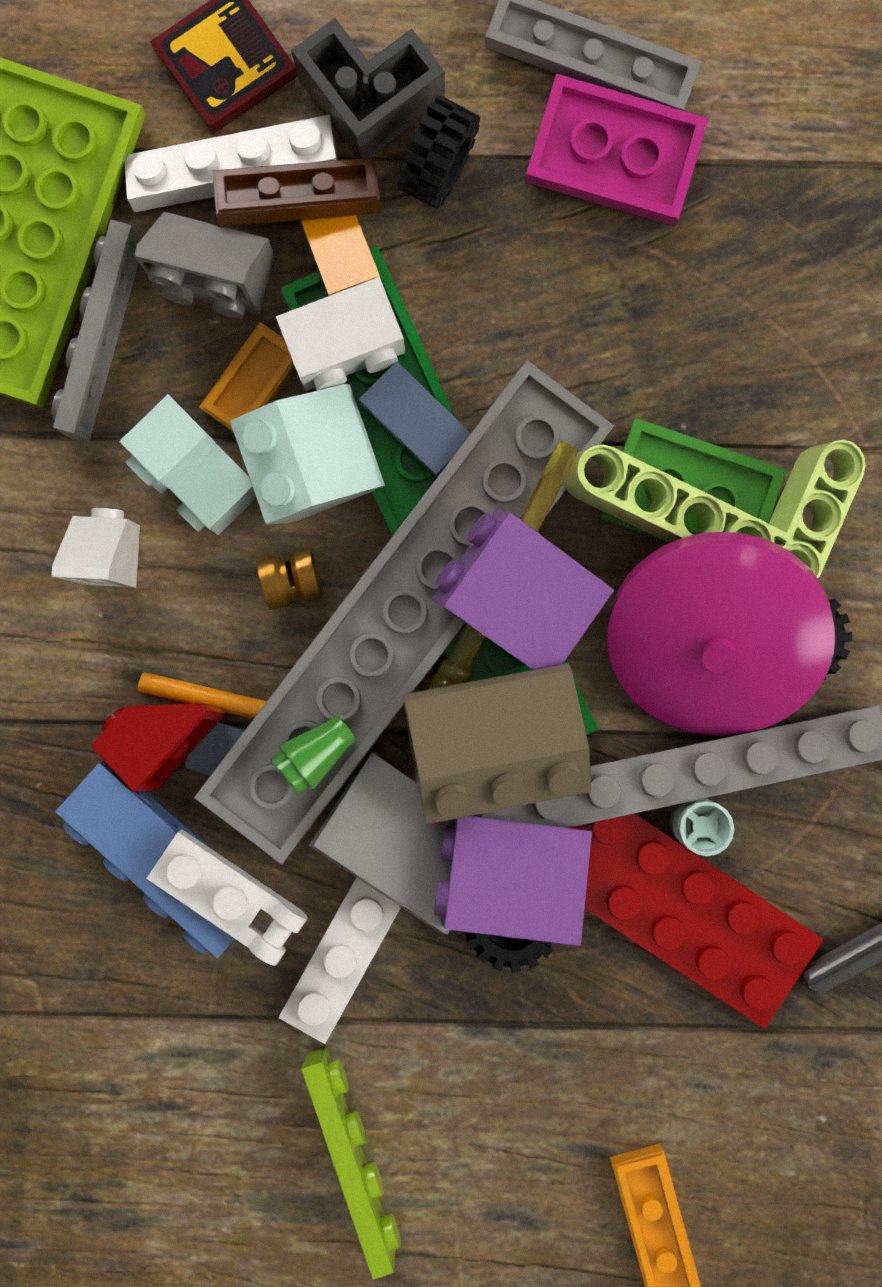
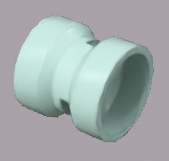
M707 798L677 804L671 813L670 827L672 834L679 843L698 855L712 856L719 854L729 846L733 839L735 828L731 815L724 807Z

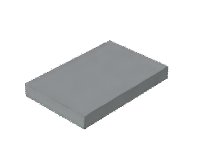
M373 752L367 753L309 846L440 934L448 935L450 930H446L443 927L444 916L434 915L438 881H449L451 860L441 859L444 827H455L456 819L426 824L416 782Z

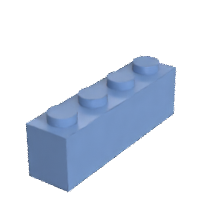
M105 761L99 762L55 811L66 821L63 824L64 830L78 843L85 846L91 844L105 857L103 860L104 866L116 878L124 882L130 879L145 893L143 896L144 902L153 912L163 918L170 916L185 929L183 936L194 949L202 954L210 952L218 959L235 938L146 879L177 832L182 829L209 848L211 847L149 791L133 792Z

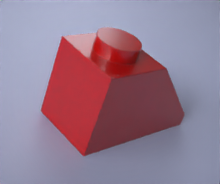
M201 703L126 706L112 713L104 721L101 727L103 733L95 740L91 747L133 792L158 791L186 760L188 755L224 718L227 712L221 706Z

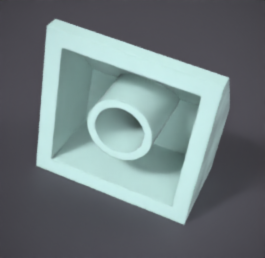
M342 384L276 400L230 421L266 525L294 523L385 487L350 384Z

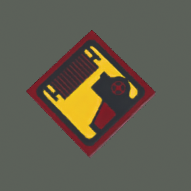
M210 0L150 41L155 53L212 134H215L297 77L294 63L249 0Z

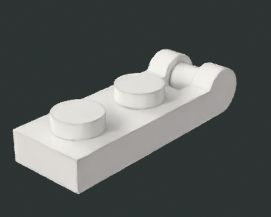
M183 829L177 832L146 878L247 946L260 960L273 966L278 964L286 952L283 945L292 932L298 933L308 919L301 909ZM261 909L270 914L274 919L266 932L252 923Z

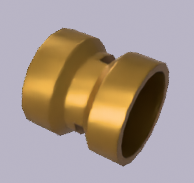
M311 547L294 550L290 557L283 559L272 555L257 560L261 588L269 610L287 607L290 600L299 598L306 602L323 599L318 569ZM290 570H292L295 586L293 584V579Z

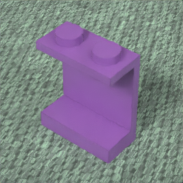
M495 509L491 515L485 513L470 530L467 541L471 544L459 562L453 559L439 574L435 582V587L438 591L432 600L451 611L506 650L529 669L536 670L562 665L614 589L511 512Z
M473 816L457 818L455 827H444L441 859L451 860L449 881H438L434 915L444 916L443 927L446 930L581 946L592 831Z

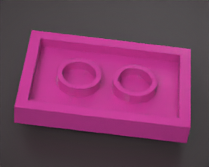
M556 73L526 172L525 183L676 226L709 118Z

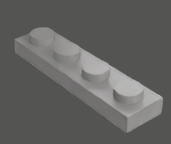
M499 0L485 35L484 47L553 73L683 111L702 63L698 59L539 0Z
M110 220L106 236H101L97 241L94 252V264L97 270L92 287H87L81 298L80 315L83 318L78 338H73L67 348L66 367L69 371L64 389H59L56 392L51 409L52 419L55 420L54 429L68 438L86 443L90 442L139 264L134 257L137 244L141 240L132 225Z

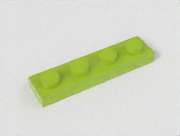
M324 1046L307 1052L301 1070L372 1279L375 1280L394 1273L395 1251L401 1248V1237L393 1214L385 1216L379 1197L384 1195V1189L378 1167L375 1162L370 1164L366 1162L361 1145L366 1144V1134L358 1111L349 1112L344 1093L349 1092L344 1067L340 1060L332 1062L328 1047Z

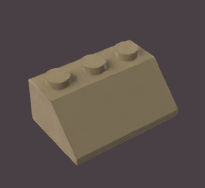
M569 663L403 695L416 784L426 824L592 792L589 744Z

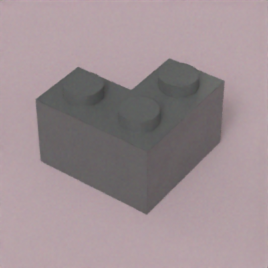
M334 18L291 50L299 83L324 115H330L334 129L356 158H369L420 121L423 113H427L429 104L432 101L434 102L438 95L445 97V71L413 29H410L368 61L337 19Z

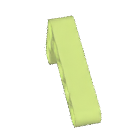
M838 440L806 449L800 454L794 464L769 524L614 447L604 444L592 446L570 457L564 466L562 476L567 491L576 499L668 543L693 535L684 525L685 511L688 507H691L699 518L698 530L694 535L710 532L736 533L739 531L742 534L766 539L793 553L819 578L863 478L866 465L862 451L850 441ZM826 457L830 458L834 465L832 479L825 472L824 463ZM588 459L595 460L603 469L604 478L599 488L592 486L585 477L584 468ZM639 483L645 485L651 493L652 502L647 511H643L635 502L634 493ZM805 506L810 508L813 515L810 529L803 522L802 514Z

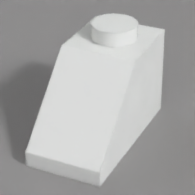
M91 508V517L72 516L52 565V577L82 585L136 588L140 525L124 519V511L118 509Z

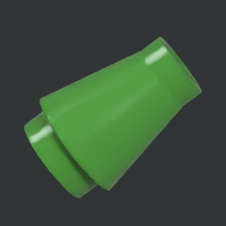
M336 714L327 722L279 745L278 747L281 751L272 757L271 761L297 794H300L308 786L313 790L347 748L355 743L357 739Z

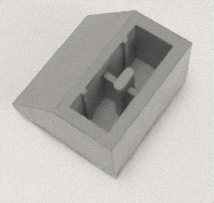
M167 212L162 213L139 241L134 253V257L148 274V278L161 291L163 298L182 305H192L193 299L213 304L212 309L214 311L238 319L243 318L244 313L260 317L276 258L268 238L225 227H218V225Z

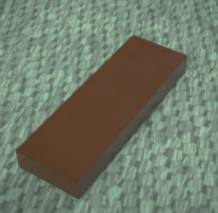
M374 157L212 170L218 227L380 213V195Z

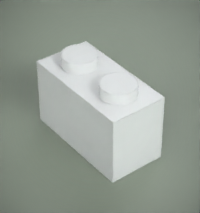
M380 277L276 316L305 391L316 388L318 391L342 385L347 382V375L367 368L369 373L382 371L398 362L397 356L405 353L404 338Z

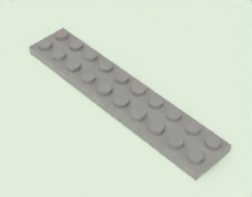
M526 360L194 798L282 865L403 706V695L413 693L466 623L432 599L438 591L435 587V582L441 571L453 559L459 562L471 543L467 541V537L474 524L485 513L491 515L495 509L511 512L532 529L536 530L566 491L562 474L569 458L592 446L601 445L614 425ZM337 714L353 733L357 741L347 748L313 790L308 786L300 794H297L271 761V758L281 751L278 747L279 745L327 722Z

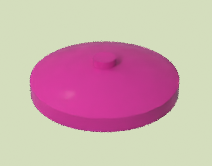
M710 532L672 541L646 556L632 569L620 585L611 607L607 631V646L609 659L619 683L630 698L651 716L670 726L692 733L720 736L737 735L760 730L778 723L800 709L814 695L824 681L831 666L835 647V627L826 592L819 579L801 559L776 543L760 537L735 532Z

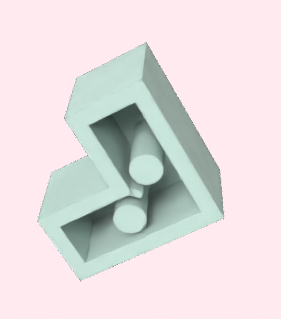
M169 394L119 441L132 454L125 463L148 486L152 485L161 494L170 489L183 502L176 510L198 532L206 526L209 530L219 535L256 499L249 476Z

